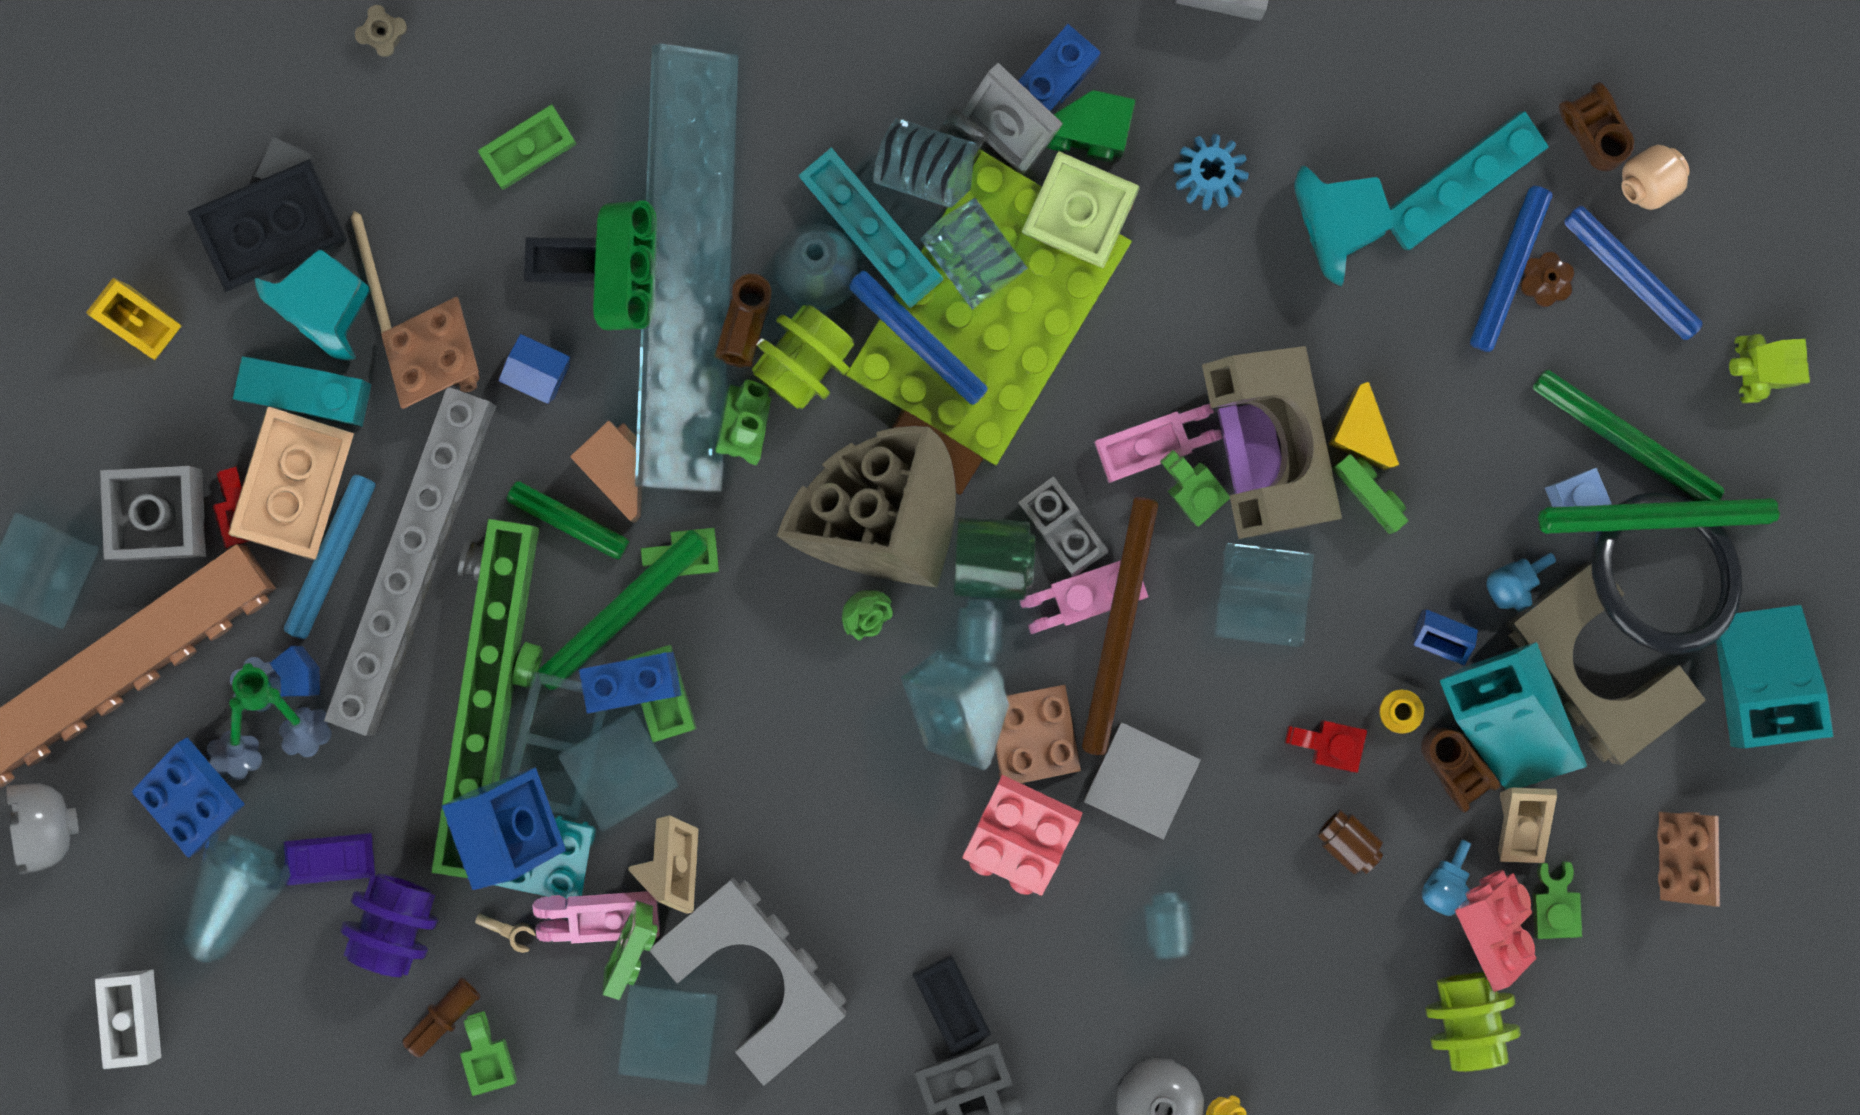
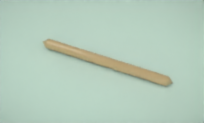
M354 211L350 218L381 332L383 333L392 327L362 216Z

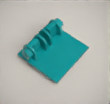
M558 816L557 819L555 818L566 851L512 881L496 884L495 886L547 897L560 895L568 899V897L582 896L590 846L593 845L596 828L589 826V822L584 821L583 824L563 820L562 816Z

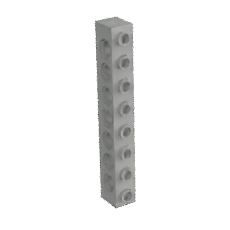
M451 387L446 388L324 721L364 736L376 735L496 409V405Z

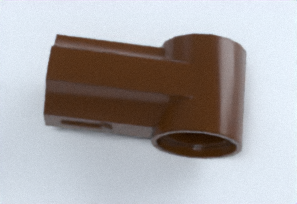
M749 273L742 275L733 285L732 298L715 352V357L724 361L725 364L739 368L752 367L757 350L756 344L760 340L765 320L770 312L772 289L764 277ZM746 294H755L762 299V302L755 306H748L740 298Z

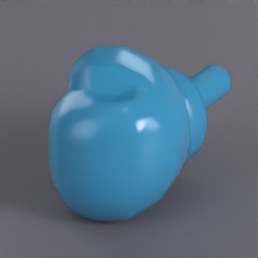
M1549 553L1531 565L1526 559L1522 558L1517 562L1509 563L1491 572L1487 578L1486 587L1498 608H1515L1518 612L1529 608L1533 603L1530 591L1540 585L1536 574L1555 563V556Z
M1461 840L1451 863L1440 861L1438 867L1434 869L1424 884L1422 899L1432 910L1446 916H1452L1456 913L1455 910L1467 900L1465 893L1470 889L1466 885V881L1470 874L1462 870L1461 867L1471 847V843Z

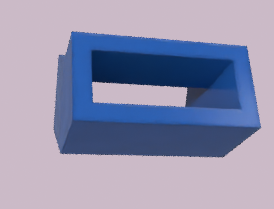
M520 334L506 360L498 381L549 404L555 399L561 382L570 367V357Z
M1426 609L1421 611L1412 635L1415 636L1413 645L1465 666L1476 646L1478 630ZM1429 631L1431 633H1434L1436 635L1461 644V647H1458L1456 645L1433 637L1429 634H1426V632Z
M290 646L269 663L281 678V697L320 695V668L303 646Z

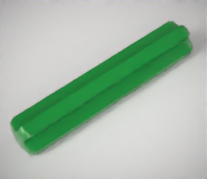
M516 481L512 485L507 495V501L614 559L619 560L628 547L629 541L627 538L520 481Z

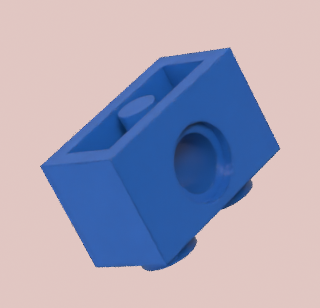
M1067 24L1018 82L1054 114L1098 64L1101 52Z
M674 652L579 669L587 713L682 696Z

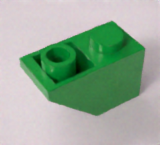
M1095 90L1088 92L1054 114L1063 124L1046 148L1059 152H1070L1071 147L1088 151L1087 157L1104 162H1112L1113 156L1122 158L1136 99Z

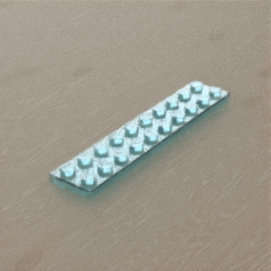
M661 43L652 46L646 201L653 206L656 212V221L655 215L652 214L651 230L653 231L655 228L654 262L651 258L649 274H653L651 303L649 302L647 315L650 324L646 328L641 329L635 487L721 492L723 454L715 452L726 396L727 364L721 359L716 358L715 352L729 308L738 55Z

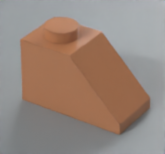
M608 421L570 457L631 522L635 523L641 518L643 455L636 448L641 443V440L624 422L617 428L612 422Z

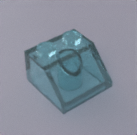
M938 650L901 677L927 751L985 770L991 764L1009 707L1003 688V678L996 667Z

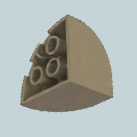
M896 427L876 432L877 437L856 446L850 443L822 463L825 468L807 488L802 485L790 503L781 522L777 537L801 552L854 572L892 581L937 588L952 536L956 505L954 470L949 452L942 439L929 427Z

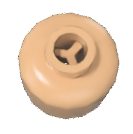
M1659 144L1649 147L1625 163L1622 170L1623 182L1621 185L1623 194L1631 203L1638 204L1642 208L1648 210L1660 208L1685 191L1688 183L1689 166L1685 157L1676 149Z

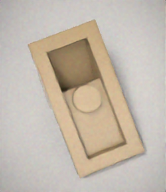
M1509 788L1500 792L1504 815L1498 846L1500 862L1544 863L1557 800L1556 789Z
M669 815L656 819L654 861L630 866L628 870L658 902L686 914L693 913L699 828Z

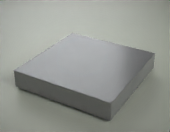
M999 63L987 73L959 115L1022 175L1033 166L1063 124Z
M1120 722L1083 802L1164 840L1201 760Z

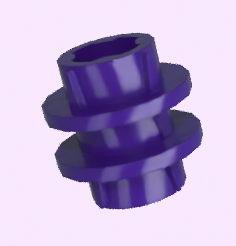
M380 873L376 874V876L371 875L366 891L354 892L350 900L353 905L364 910L360 922L345 921L342 923L340 932L349 938L343 956H346L347 960L354 965L375 973L391 977H402L403 974L408 976L413 959H424L428 952V948L415 940L419 928L433 930L437 926L438 919L430 914L435 895L431 894L432 891L426 887L402 878Z

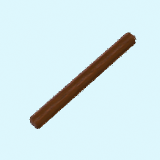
M1136 497L1133 500L1082 744L1083 750L1092 755H1105L1107 753L1159 506L1158 502L1151 498Z

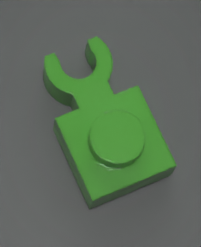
M1562 861V874L1557 879L1550 878L1548 863H1539L1537 866V876L1540 882L1545 885V893H1533L1534 935L1537 939L1582 937L1580 893L1567 892V886L1571 883L1574 876L1571 862Z

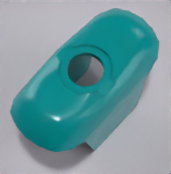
M1301 165L1296 174L1294 190L1304 224L1310 236V242L1323 275L1332 283L1342 287L1345 278L1346 256L1385 235L1386 231L1394 226V220L1379 178L1373 177L1326 184L1321 182L1308 167Z
M318 250L280 283L274 284L255 278V287L264 303L272 307L286 321L297 327L302 334L316 343L328 355L339 360L356 359L347 340V333L370 293V288L333 257H330L326 252Z

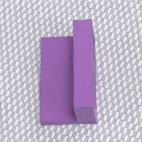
M1251 404L1219 408L1217 413L1234 493L1238 494L1270 486L1276 479L1281 466V453L1274 424L1261 409Z

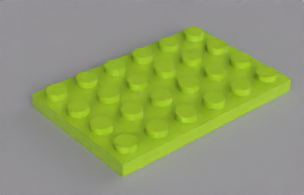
M982 151L921 251L944 280L911 308L897 292L893 298L987 386L986 394L976 404H969L881 319L878 321L846 376L899 409H904L935 427L996 467L1132 241L1119 233L1104 268H1100L1024 235L1022 230L1042 186ZM978 206L948 239L929 245V243L943 235L961 213ZM989 221L968 244L955 254L948 256L973 228L980 223ZM999 234L993 245L982 255L960 268L949 271L984 242ZM1010 248L1005 259L998 265L966 279L977 268L997 258ZM1021 263L1016 275L1009 281L992 287L970 300L982 285L1008 273Z

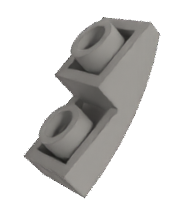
M1054 476L1018 502L1072 577L1077 576L1108 553L1107 547L1081 515L1078 507Z

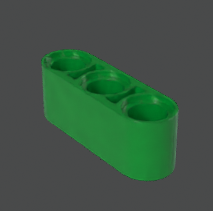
M645 200L606 203L598 212L593 311L596 323L601 329L606 331L644 329L652 320L657 215L653 206Z

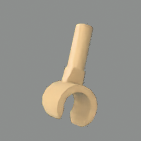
M480 913L475 921L476 924L510 939L512 948L521 953L528 952L530 948L517 943L514 939L515 935L520 931H527L536 936L533 927L527 923H519L512 926Z

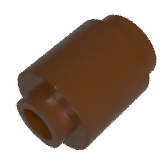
M1340 809L1324 823L1317 833V836L1323 841L1322 847L1353 875L1360 870L1365 874L1369 873L1384 855L1379 851L1383 841L1353 814L1346 815Z

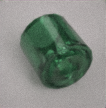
M958 517L954 597L1025 600L1027 588H1032L1034 575L1035 535H1030V523L1028 521Z

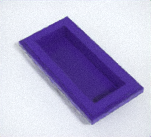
M372 833L283 841L287 885L376 876Z

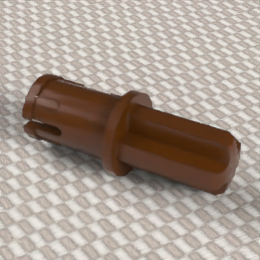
M460 978L458 983L436 1005L430 1004L427 1007L429 1012L403 1038L402 1043L407 1051L418 1058L422 1057L447 1030L450 1032L454 1031L456 1028L454 1023L481 998L479 992L464 978Z

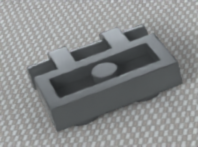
M998 1041L914 1071L929 1115L945 1109L948 1115H963L959 1104L983 1095L987 1106L964 1115H1017L1023 1112L1017 1096L1000 1101L997 1090L1013 1085Z

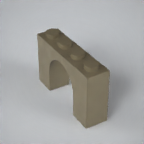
M1306 346L1233 355L1202 364L1211 408L1237 404H1251L1258 407L1274 424L1281 444V466L1274 482L1268 487L1230 495L1238 539L1342 519Z
M1588 560L1534 601L1529 608L1521 611L1505 623L1512 632L1507 637L1515 649L1537 642L1554 686L1565 702L1563 708L1568 719L1576 727L1582 724L1592 737L1588 744L1601 761L1605 763L1609 760L1612 764L1623 765L1703 704L1706 699L1680 665L1666 666L1634 692L1620 699L1606 700L1594 695L1585 688L1574 669L1573 648L1582 628L1604 611L1593 583L1591 560ZM1616 583L1617 589L1621 597L1624 596L1625 593Z

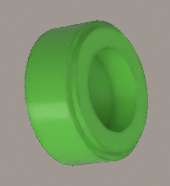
M528 642L524 643L515 664L512 684L527 689L533 685L543 657L541 646Z

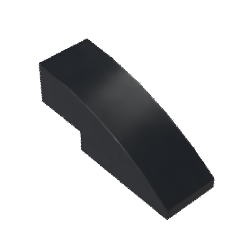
M526 237L524 281L551 285L594 287L596 238ZM656 242L654 290H666L668 247L660 242Z

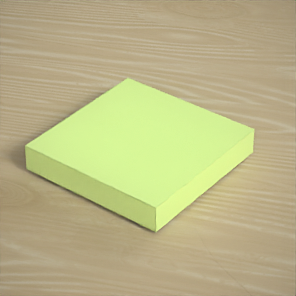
M1058 151L1022 233L1100 268H1104L1140 187Z

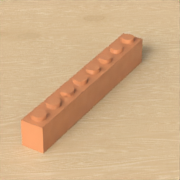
M236 544L0 707V789L15 778L12 774L15 769L24 763L31 767L50 755L51 751L48 747L60 738L67 742L88 728L85 721L99 712L102 717L124 703L121 696L135 687L137 691H141L156 682L161 677L157 672L170 662L177 666L192 657L197 652L194 648L197 643L206 637L213 641L224 635L233 627L230 621L242 612L249 616L268 604L269 599L267 595L276 588L249 548L245 545Z

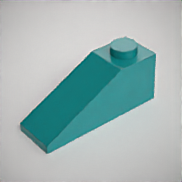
M242 356L233 399L363 427L372 384L362 379Z

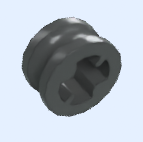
M468 538L466 540L459 560L458 576L465 577L467 574H471L474 580L478 581L484 543L481 546H477L473 539Z

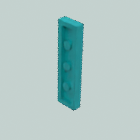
M1519 111L1389 207L1394 220V226L1390 230L1404 250L1409 251L1549 147L1527 113Z
M832 147L798 175L910 308L944 280Z

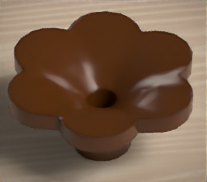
M1546 252L1539 259L1531 258L1528 260L1523 272L1525 278L1520 284L1524 295L1534 297L1536 304L1541 307H1549L1556 300L1563 301L1570 297L1572 293L1570 281L1575 273L1569 263L1561 262L1560 257L1554 252ZM1549 274L1553 276V281L1549 280Z

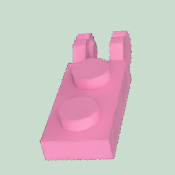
M1206 404L1178 414L1177 411L1094 441L1108 483L1161 465L1160 461L1172 450L1179 457H1183L1193 453L1192 450L1223 439L1220 429H1212L1188 440L1182 425L1191 421H1200L1208 418L1210 414L1214 413L1211 405Z
M1121 560L1051 584L1049 589L1020 598L1019 601L1022 608H1032L1042 604L1045 600L1055 597L1060 614L1053 617H1043L1034 620L1032 624L1028 625L1030 633L1034 634L1063 623L1067 626L1110 611ZM1142 582L1139 600L1148 598L1144 582Z
M648 891L568 897V899L560 895L541 897L532 904L534 916L540 919L551 918L554 920L549 919L539 922L536 925L537 927H535L536 936L539 941L543 942L571 941V944L617 941L635 902L640 901L653 906L652 924L658 927L657 938V936H660L658 902Z

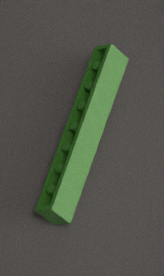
M488 519L442 805L472 790L499 781L514 690L512 677L520 652L538 540V527ZM442 808L432 873L468 878Z

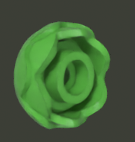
M862 590L855 593L848 599L842 610L844 631L847 635L851 634L859 641L865 636L871 637L879 634L883 622L892 617L891 599L884 593L876 590Z

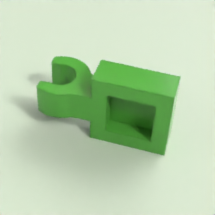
M1174 450L1160 461L1177 482L1167 492L1196 526L1199 527L1230 499L1228 493L1202 463L1192 468Z
M715 528L694 530L704 538L708 547L679 576L719 572ZM689 530L671 532L672 545ZM672 545L641 548L643 567L651 566Z
M485 1011L468 1015L467 1019L464 1020V1024L472 1048L463 1050L460 1056L472 1096L515 1084L517 1078L505 1038L492 1042Z

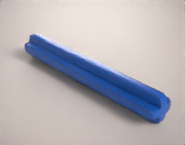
M1533 185L1528 189L1470 340V345L1476 349L1490 352L1496 345L1553 197L1552 192L1546 188Z
M1576 207L1566 217L1565 225L1683 340L1692 338L1701 329L1702 321L1585 207Z
M866 271L860 272L853 278L849 284L850 291L969 404H976L986 394L987 386Z

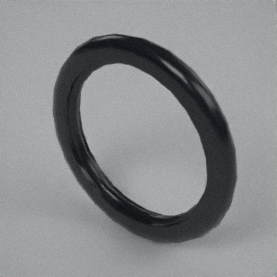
M1650 492L1634 495L1619 504L1691 501L1675 494ZM1722 526L1694 527L1706 539L1716 557L1720 570L1721 591L1713 614L1702 625L1691 631L1680 633L1662 632L1652 628L1638 619L1627 607L1617 589L1612 562L1615 543L1623 530L1597 532L1591 554L1592 579L1597 597L1607 616L1622 633L1639 645L1654 651L1682 655L1698 652L1708 647L1728 630L1739 608L1742 594V572L1736 549Z

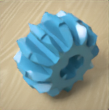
M1212 135L1209 147L1206 146L1204 139L1198 136L1193 141L1195 151L1184 146L1179 152L1186 162L1175 163L1173 171L1177 174L1186 175V177L1179 179L1175 187L1177 190L1191 187L1192 190L1186 197V202L1189 204L1195 201L1197 195L1203 196L1201 204L1203 210H1209L1212 204V197H1215L1220 208H1225L1228 205L1226 193L1235 198H1238L1242 193L1240 186L1235 182L1247 181L1249 174L1244 170L1235 168L1243 165L1247 158L1244 154L1231 157L1230 154L1236 146V143L1232 140L1222 149L1219 148V135ZM1212 164L1217 165L1219 171L1216 175L1222 176L1221 179L1217 177H1212L1209 181L1204 179L1202 175L1205 169L1200 168V166L1209 168Z

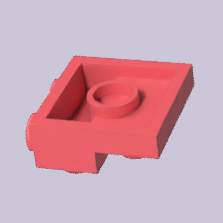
M1002 775L969 839L962 858L969 861L970 867L980 875L989 876L994 873L1009 880L1010 886L1020 894L1029 895L1034 892L1042 896L1080 822L1082 812Z
M1504 870L1496 871L1480 879L1481 885L1466 892L1467 900L1455 910L1493 992L1510 987L1537 959L1533 939L1521 927V924L1533 913L1529 893L1522 884L1518 883L1514 873L1506 876Z

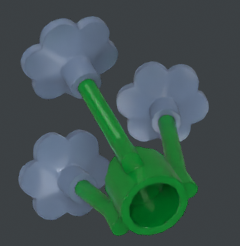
M251 657L244 662L241 669L235 670L230 676V684L234 691L233 698L229 702L232 710L231 731L224 732L220 739L213 740L207 745V755L211 758L209 763L219 775L227 774L233 780L244 779L248 771L257 770L261 766L262 756L258 752V740L253 736L241 735L242 711L244 709L265 712L274 704L288 719L279 728V734L283 738L282 749L288 755L300 753L303 757L315 755L319 745H323L330 740L332 731L327 725L328 722L324 721L327 713L322 709L311 711L307 707H300L293 711L281 697V680L269 664L270 662L264 663L260 658Z

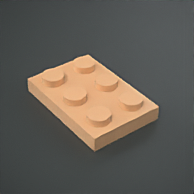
M267 407L228 535L316 560L354 433Z

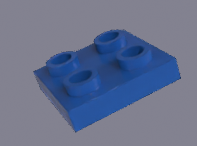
M188 737L175 744L131 791L188 858L200 851L245 805Z

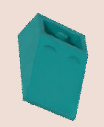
M1794 605L1736 613L1728 630L1716 641L1730 746L1753 748L1834 737L1828 694L1802 606Z
M1537 642L1465 666L1439 680L1456 722L1505 790L1509 788H1522L1587 766Z

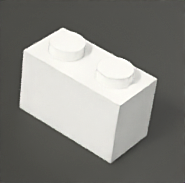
M154 970L112 973L95 979L103 1069L148 1065L161 1058Z

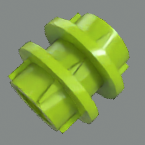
M809 304L807 306L803 305L792 319L783 314H780L776 319V322L786 331L776 346L763 338L756 344L764 354L752 369L753 374L793 407L796 409L801 408L802 410L815 395L826 400L830 395V391L820 381L831 368L845 376L850 368L843 362V359L855 344L852 342L853 339L828 317Z
M1484 972L1463 973L1438 979L1436 982L1440 1001L1428 1004L1425 1007L1428 1018L1443 1019L1445 1031L1435 1034L1430 1038L1431 1047L1437 1050H1448L1450 1066L1453 1071H1477L1507 1064L1509 1057L1506 1042L1517 1039L1521 1036L1520 1027L1517 1024L1503 1023L1501 1011L1511 1008L1516 1004L1514 995L1511 993H1498V991L1493 992Z

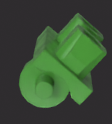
M749 379L745 380L741 387L730 384L725 395L715 452L729 454L733 457L740 456L748 463L757 465L761 458L771 397H768L770 390L768 386Z

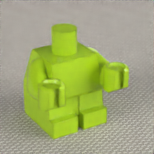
M1761 334L1737 336L1734 339V344H1739L1735 351L1740 353V358H1732L1730 360L1729 371L1732 376L1742 375L1744 386L1739 389V393H1744V397H1740L1742 403H1758L1766 399L1773 388L1783 389L1810 383L1806 339L1780 340L1768 344Z

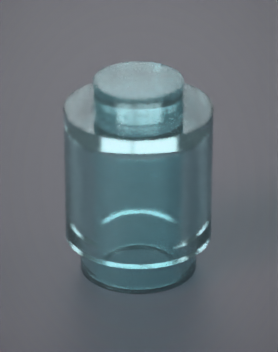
M967 600V608H958L957 650H961V661L996 663V654L1001 652L1002 610L994 609V601Z
M1176 892L1152 895L1153 903L1146 904L1144 907L1149 948H1154L1155 958L1166 959L1190 955L1189 944L1193 943L1188 900H1179V893Z

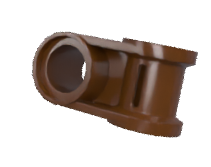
M1597 82L1592 85L1590 92L1572 102L1565 100L1559 104V111L1565 125L1575 136L1589 163L1594 168L1600 171L1615 170L1631 155L1634 149V137L1617 110L1612 95L1602 83ZM1611 139L1615 141L1620 149L1619 156L1612 157L1605 154L1601 148V140Z
M1435 728L1423 737L1421 752L1424 759L1440 779L1449 797L1463 813L1470 810V803L1489 789L1496 791L1501 787L1492 771L1477 756L1460 733L1446 728ZM1449 737L1454 743L1453 754L1446 760H1439L1435 753V747L1440 739Z

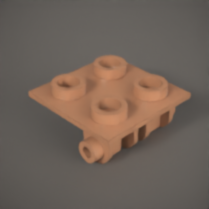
M454 297L381 333L402 409L452 385L459 387L462 392H471L477 388L479 370L458 297Z
M1065 685L987 699V712H989L993 732L991 736L994 738L995 743L994 751L997 754L1000 771L998 773L999 777L1004 775L1019 783H1025L1081 771Z
M1659 812L1657 837L1659 841L1660 871L1658 883L1660 887V900L1720 906L1719 817L1700 815V812Z

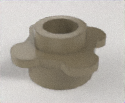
M371 6L367 11L368 18L364 25L355 30V38L361 45L369 44L376 49L381 57L391 56L401 39V35L406 33L407 24L400 17L393 18L388 15L382 6ZM380 27L385 29L382 35L377 34V30Z

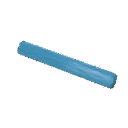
M361 475L352 476L318 550L316 560H314L285 623L284 631L289 635L299 639H306L373 494L375 483L372 480Z

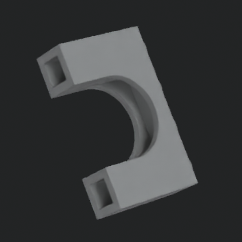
M733 877L698 906L693 913H690L652 946L650 952L677 984L713 953L730 945H751L765 951L775 960L784 979L785 993L783 1003L776 1014L743 1041L735 1051L760 1083L765 1086L846 1016L847 1011L842 1005L847 1000L831 981L824 985L815 975L814 971L818 968V965L802 947L795 951L785 937L790 933L775 914H771L767 918L756 905L761 901V898L746 880L739 884Z

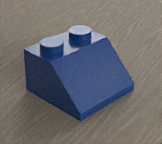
M536 767L472 790L442 805L472 890L512 881L566 851Z

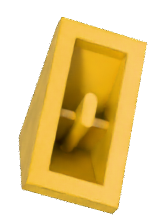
M112 278L86 312L90 317L153 360H156L181 328L177 321L132 286L116 278Z
M1366 382L1354 388L1328 445L1351 454L1356 458L1361 456L1369 464L1382 470H1387L1399 465L1371 386L1369 382Z

